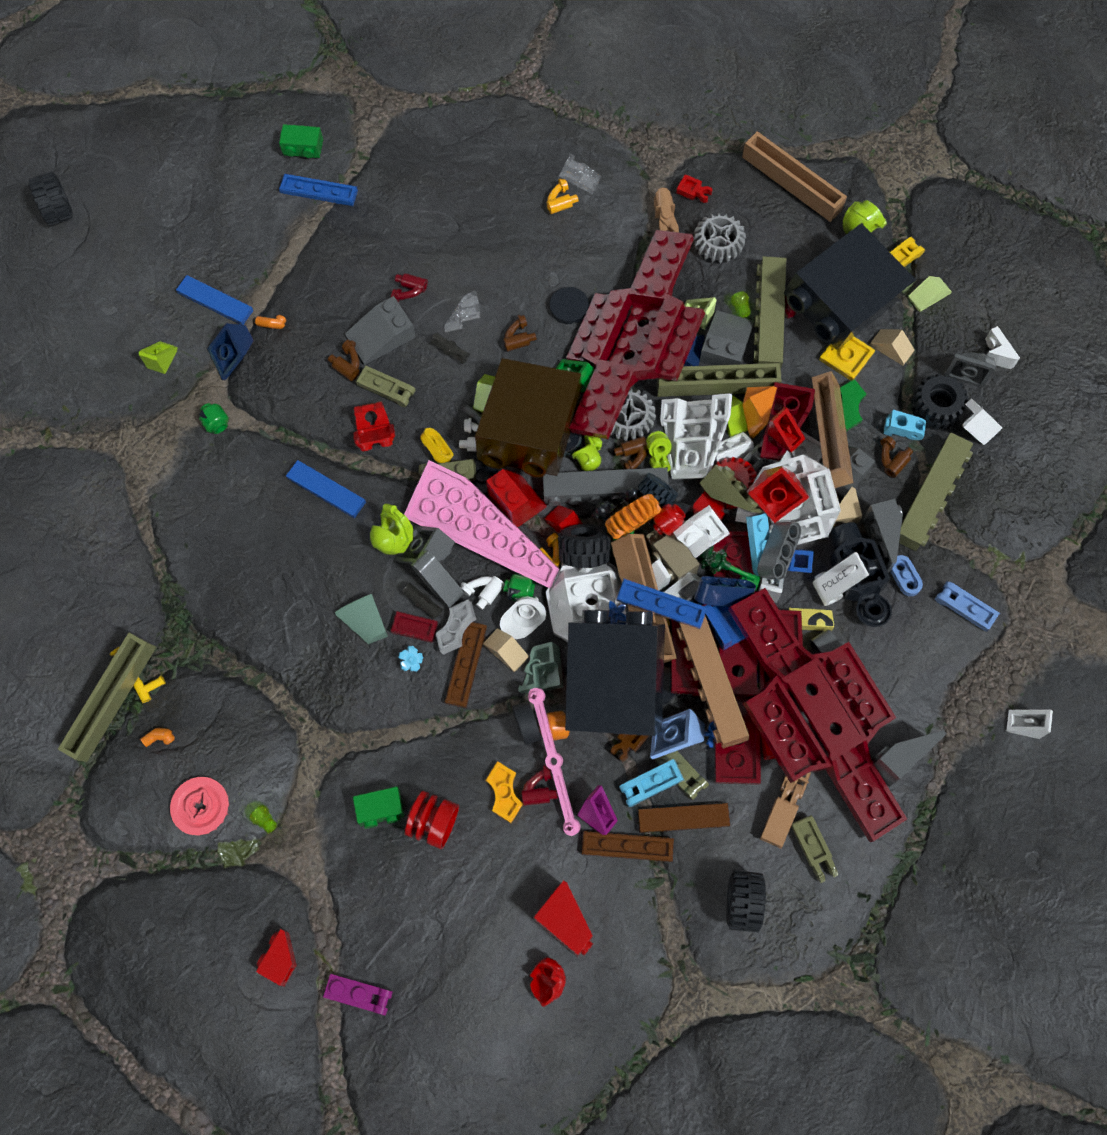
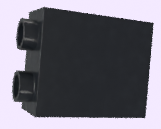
M861 223L796 272L785 289L784 294L787 297V303L790 308L798 314H803L814 325V331L818 338L823 342H830L838 350L901 300L916 279Z
M582 610V621L568 622L565 731L655 736L662 731L665 624H653V612L626 611V623L609 622V610Z

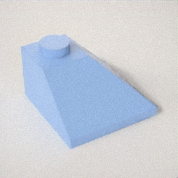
M691 709L663 719L662 731L652 736L650 757L655 759L703 742L705 724Z

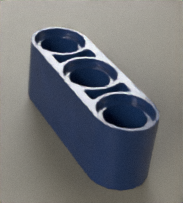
M702 576L694 599L705 605L731 607L753 595L756 585L744 579Z

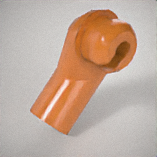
M277 315L276 319L257 316L255 319L257 326L282 329L286 323V318L282 315Z
M155 728L140 738L145 747H148L157 740H163L164 744L168 745L174 741L175 736L170 729Z

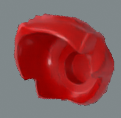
M551 958L542 959L530 973V976L533 978L530 987L534 997L540 1002L542 1007H545L562 995L566 984V977L563 968L556 960Z

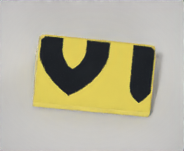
M789 608V610L802 611V630L826 631L829 629L832 631L834 628L832 610Z

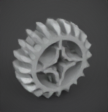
M719 212L716 216L710 214L709 218L704 217L702 222L699 221L694 230L693 241L695 243V250H699V255H704L705 260L711 258L712 263L718 260L721 264L723 259L727 262L730 261V258L735 259L737 254L742 252L746 238L744 226H740V220L734 221V216L728 218L727 213L724 216H720ZM706 233L709 234V239H708V240H706V238H705V234H706ZM730 236L734 239L733 243L730 242Z
M630 388L624 402L625 405L622 406L610 436L616 434L617 440L622 436L626 442L628 437H631L633 440L636 439V436L642 437L643 433L648 434L649 428L654 426L653 421L656 418L652 400H647L646 394L640 396V390L633 393V389ZM628 409L630 410L629 420H627L626 415L628 413Z

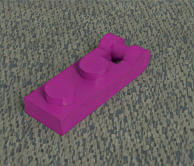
M330 974L323 998L386 1015L388 1010L386 1005L388 999H391L393 992ZM374 994L379 995L377 1005L371 1003Z

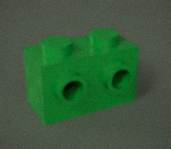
M283 124L279 141L282 154L291 157L320 158L323 144L320 127Z
M398 787L353 796L357 823L360 826H364L365 829L377 827L378 823L386 821L387 824L399 822L401 817H405L401 793Z

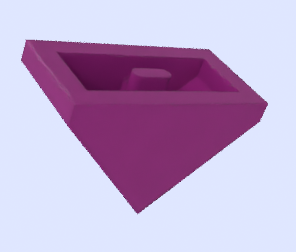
M598 785L577 815L602 835H607L618 821L602 785Z

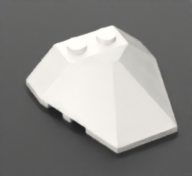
M732 394L712 395V400L690 402L679 398L662 400L660 421L661 426H664L665 434L672 444L671 451L667 455L671 466L672 479L704 478L711 471L731 415Z

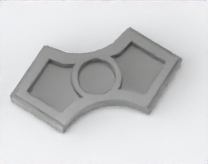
M469 599L449 608L450 615L446 625L436 633L439 650L443 655L462 647V636L465 629L476 620L472 602Z

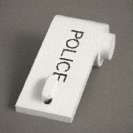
M855 552L829 571L816 575L813 585L824 606L840 600L843 597V592L869 576L858 553Z

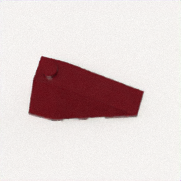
M778 382L774 383V387H777L765 429L761 458L782 460L787 450L767 433L770 420L784 407H787L798 427L801 428L812 409L815 389Z

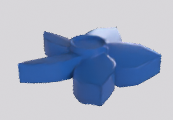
M609 601L610 622L626 621V616L622 613L625 610V604L616 607L615 603Z
M713 722L710 723L708 731H704V736L709 737L706 744L712 748L713 739H715L713 730H716Z

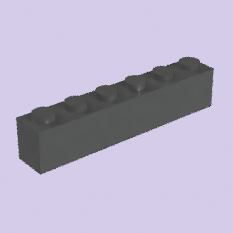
M647 468L558 473V476L546 474L543 476L544 503L550 506H559L562 503L579 505L583 502L599 504L604 501L621 503L625 499L621 498L620 495L625 494L627 488L638 489L637 486L647 473L654 474L669 485L668 469Z

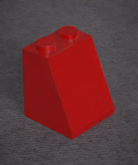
M502 469L486 481L489 500L517 527L547 507L522 475Z
M563 880L534 916V920L576 957L580 954L585 956L593 946L591 942L593 935L568 883Z

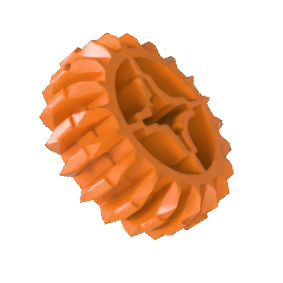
M652 494L644 495L612 515L605 522L608 533L614 539H620L659 514L661 507Z

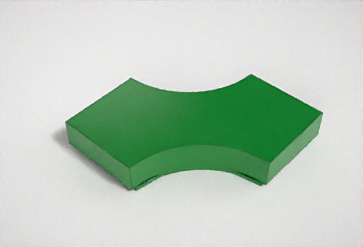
M855 379L840 388L846 432L860 424L863 420L859 413V403L867 394Z

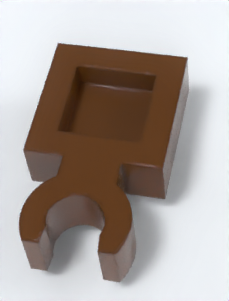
M619 734L618 739L621 743L614 745L611 753L615 755L618 750H622L623 754L619 759L624 762L628 758V751L631 749L636 753L649 736Z

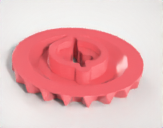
M208 777L192 778L184 782L172 797L170 804L172 820L181 831L189 835L200 836L209 834L211 831L217 830L218 826L224 823L226 815H228V795L225 788L214 779ZM202 800L206 808L201 809L197 813L198 809L195 808L196 803L200 804Z

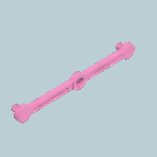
M533 688L528 693V699L535 707L548 755L545 763L552 770L565 819L563 830L567 835L573 836L580 831V823L577 819H574L561 770L563 758L556 752L543 703L545 693L541 688ZM552 758H556V765L551 763Z

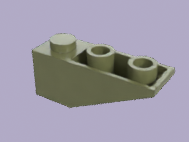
M715 465L700 482L701 486L713 499L750 512H763L746 491L747 487L734 477L735 473L727 466Z

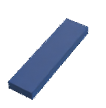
M284 174L279 188L282 194L349 206L354 205L358 192L356 186Z
M186 275L176 289L178 294L241 325L245 324L253 312L251 306Z
M299 460L296 461L286 475L288 480L353 518L357 516L366 503L362 497Z
M623 579L616 599L617 601L653 612L654 614L697 629L701 628L708 608L627 579Z

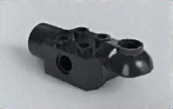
M854 522L839 525L829 533L835 549L830 561L832 567L857 552L869 576L843 592L845 599L857 602V616L862 623L870 627H881L891 619L892 615L890 603L887 599L880 596V593L886 588L890 579L889 573L875 540L862 538L859 528ZM869 610H875L878 615H872Z

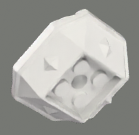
M800 455L764 466L755 481L764 470L783 466L796 475L809 496L806 501L779 520L800 524L801 536L797 545L828 537L841 512L830 469L806 455ZM768 516L769 532L771 533L775 523Z
M610 562L593 568L562 566L551 588H548L546 591L551 624L555 636L568 642V622L582 621V610H610L609 601L615 603L616 607L625 604L626 607L622 613L626 616V611H629L627 604L616 600L622 585L618 575V568ZM592 598L597 601V604L589 605L586 601Z

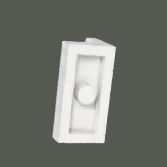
M971 398L965 405L974 414L962 426L985 445L1003 427Z

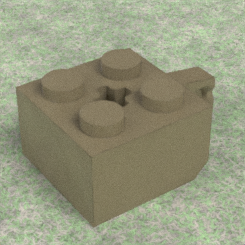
M653 530L646 535V540L652 549L651 564L657 560L662 562L671 576L669 588L689 572L697 575L699 562L686 545L676 538L675 534L664 537L656 530Z

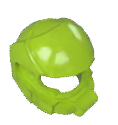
M868 200L854 202L848 208L843 218V230L846 234L861 223L871 233L879 227L883 229L887 224L880 210Z
M386 503L383 505V510L380 514L381 526L372 525L371 544L384 554L395 555L404 553L413 540V526L409 519L397 510L395 505Z

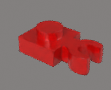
M685 174L677 187L676 193L691 200L699 197L701 202L707 203L708 196L704 194L712 195L713 189L709 186L702 187V181Z

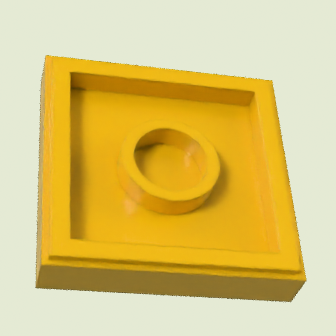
M853 337L838 350L830 344L820 356L819 361L852 381L872 357L875 349Z

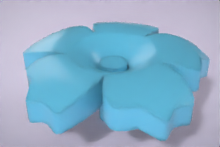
M408 646L407 650L399 652L398 658L404 660L400 662L401 669L404 671L410 669V671L417 672L420 669L419 663H422L423 656L422 653H417L418 650L414 646Z

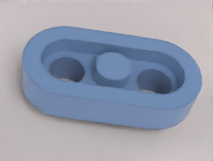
M898 555L897 562L890 572L903 594L915 596L922 589V580L911 560L906 556ZM896 566H901L903 570H898ZM907 584H911L913 589H909Z

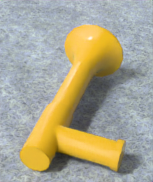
M120 647L114 649L109 655L115 656ZM159 676L157 679L144 685L138 677L133 686L141 702L146 703L151 700L148 692L166 684L162 676Z

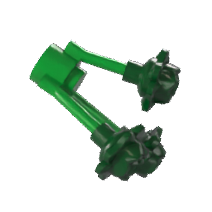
M710 546L709 549H706L698 556V561L702 564L701 569H704L705 566H710L712 574H716L722 568L740 575L739 579L754 583L757 589L760 577L732 566L730 562L726 561L727 553L724 552V549L714 552V546Z

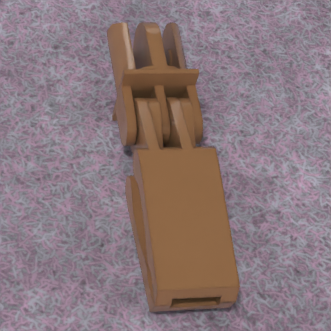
M662 187L658 189L654 197L655 218H659V230L679 233V227L674 217L675 204H673L670 191Z
M811 772L792 783L789 782L786 775L784 776L780 791H782L781 796L777 797L774 801L760 840L780 849L783 847L799 808L796 802L798 798H802L809 783L808 780Z

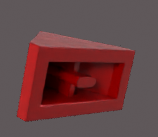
M784 407L770 420L767 433L789 452L792 453L806 439L787 407Z
M561 505L557 506L544 518L558 533L564 528L583 524L573 510Z

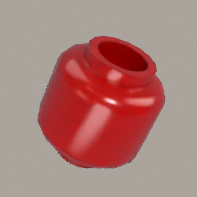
M666 504L661 508L660 513L653 517L655 522L653 526L659 534L664 533L671 536L675 530L685 523V513L676 504Z

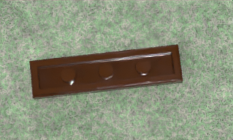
M472 622L465 629L462 636V647H459L445 704L467 709L487 625Z
M728 803L638 809L640 833L730 827Z
M584 831L582 855L673 862L674 838L611 833L602 835L599 832Z

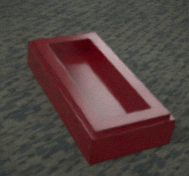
M397 611L391 633L433 643L438 621Z

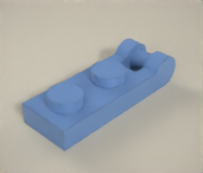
M949 581L945 582L942 587L943 591L935 597L937 603L947 606L986 632L1000 614ZM953 594L956 596V599L953 600L949 596Z

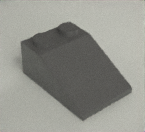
M394 296L376 305L345 333L347 339L356 342V352L364 365L416 338L413 324Z
M716 310L702 348L700 362L712 366L741 365L754 321Z
M895 499L870 505L862 519L868 539L875 540L888 573L897 562L903 517L902 508L900 505H897Z
M943 730L896 743L891 748L886 746L873 758L875 761L874 765L885 783L890 787L901 779L947 733Z

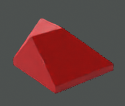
M783 466L764 470L748 490V494L774 523L809 498L796 475Z

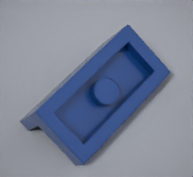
M705 606L708 607L705 614L708 625L723 651L745 639L730 614L728 606Z

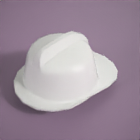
M525 596L519 598L501 617V631L511 635L514 639L525 638L545 620V607L539 602L537 597Z

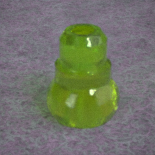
M744 291L737 292L731 297L732 306L736 308V311H738L739 316L742 318L749 316L751 312L748 303L749 296Z
M265 805L258 806L249 816L253 824L263 828L267 833H271L277 827V823L272 819V815Z

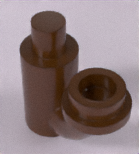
M517 315L518 319L505 333L503 341L507 352L529 346L530 342L537 340L535 332L530 334L523 332L513 335L519 327L522 330L527 326L524 315Z
M348 339L342 345L344 353L350 354L351 364L341 356L336 357L333 354L329 356L328 361L332 363L333 369L348 380L353 381L359 374V358L355 349L356 342Z
M642 436L620 443V447L613 450L615 456L623 455L626 457L638 453L633 462L627 460L624 463V469L626 470L636 469L646 457L648 449L646 439Z
M886 436L880 441L882 445L881 460L885 473L891 478H896L911 460L910 455L913 453V450L906 447L904 451H899L890 460L889 450L892 451L895 448L896 442L892 437Z

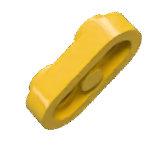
M426 428L421 434L424 446L428 448L436 462H449L453 457L450 447L436 430Z

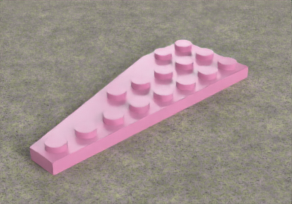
M430 460L428 461L404 515L410 521L420 526L439 528L455 543L551 588L559 568L468 478Z

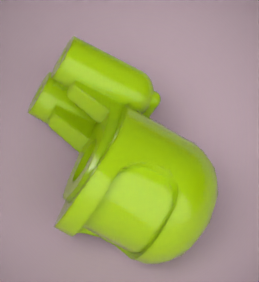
M654 431L646 439L647 449L652 456L649 463L652 468H667L669 471L671 466L666 456L670 453L672 444L664 432Z
M586 435L584 436L586 446L574 452L572 457L577 459L582 470L593 471L601 464V456L598 451L602 447V440L598 437Z

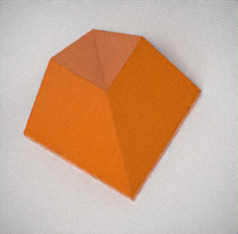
M747 387L742 406L750 438L754 439L768 424L777 387Z

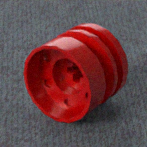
M422 791L409 811L405 835L411 838L416 832L415 839L420 841L425 833H428L427 844L442 850L454 827L459 804L444 799L440 806L436 807L438 797L432 795L429 799V793Z

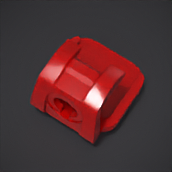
M382 401L354 407L357 431L354 432L355 445L361 451L371 450L374 443H379L381 447L391 446L395 437L394 425L389 422ZM369 411L377 414V419L373 425L365 418L366 413Z

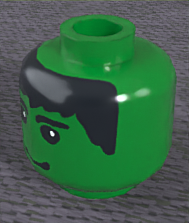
M207 403L201 407L198 420L207 432L219 434L228 427L229 417L219 404Z
M513 574L510 580L506 579L504 592H507L508 600L514 602L521 597H533L535 583H533L532 579L519 574Z

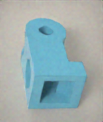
M892 410L886 417L883 434L889 436L895 434L911 440H922L925 434L926 421L910 414Z

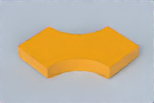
M497 761L486 778V782L492 786L495 792L496 799L492 812L512 823L523 806V803L516 797L513 791V781L516 772Z

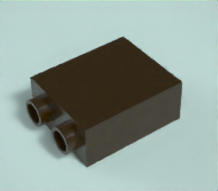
M502 358L475 434L477 460L494 469H501L505 466L519 468L533 477H543L546 474L558 476L571 433L569 427L581 400V373Z

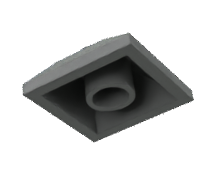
M956 353L944 375L948 374L952 379L955 377L958 381L983 388L995 370V358L983 353Z
M848 446L854 483L835 488L836 493L842 498L846 496L851 487L855 488L870 472L875 463V460L860 448Z
M415 525L413 528V540L406 551L398 553L394 560L400 563L412 564L426 550L432 553L438 561L445 560L451 553L455 541L439 528Z

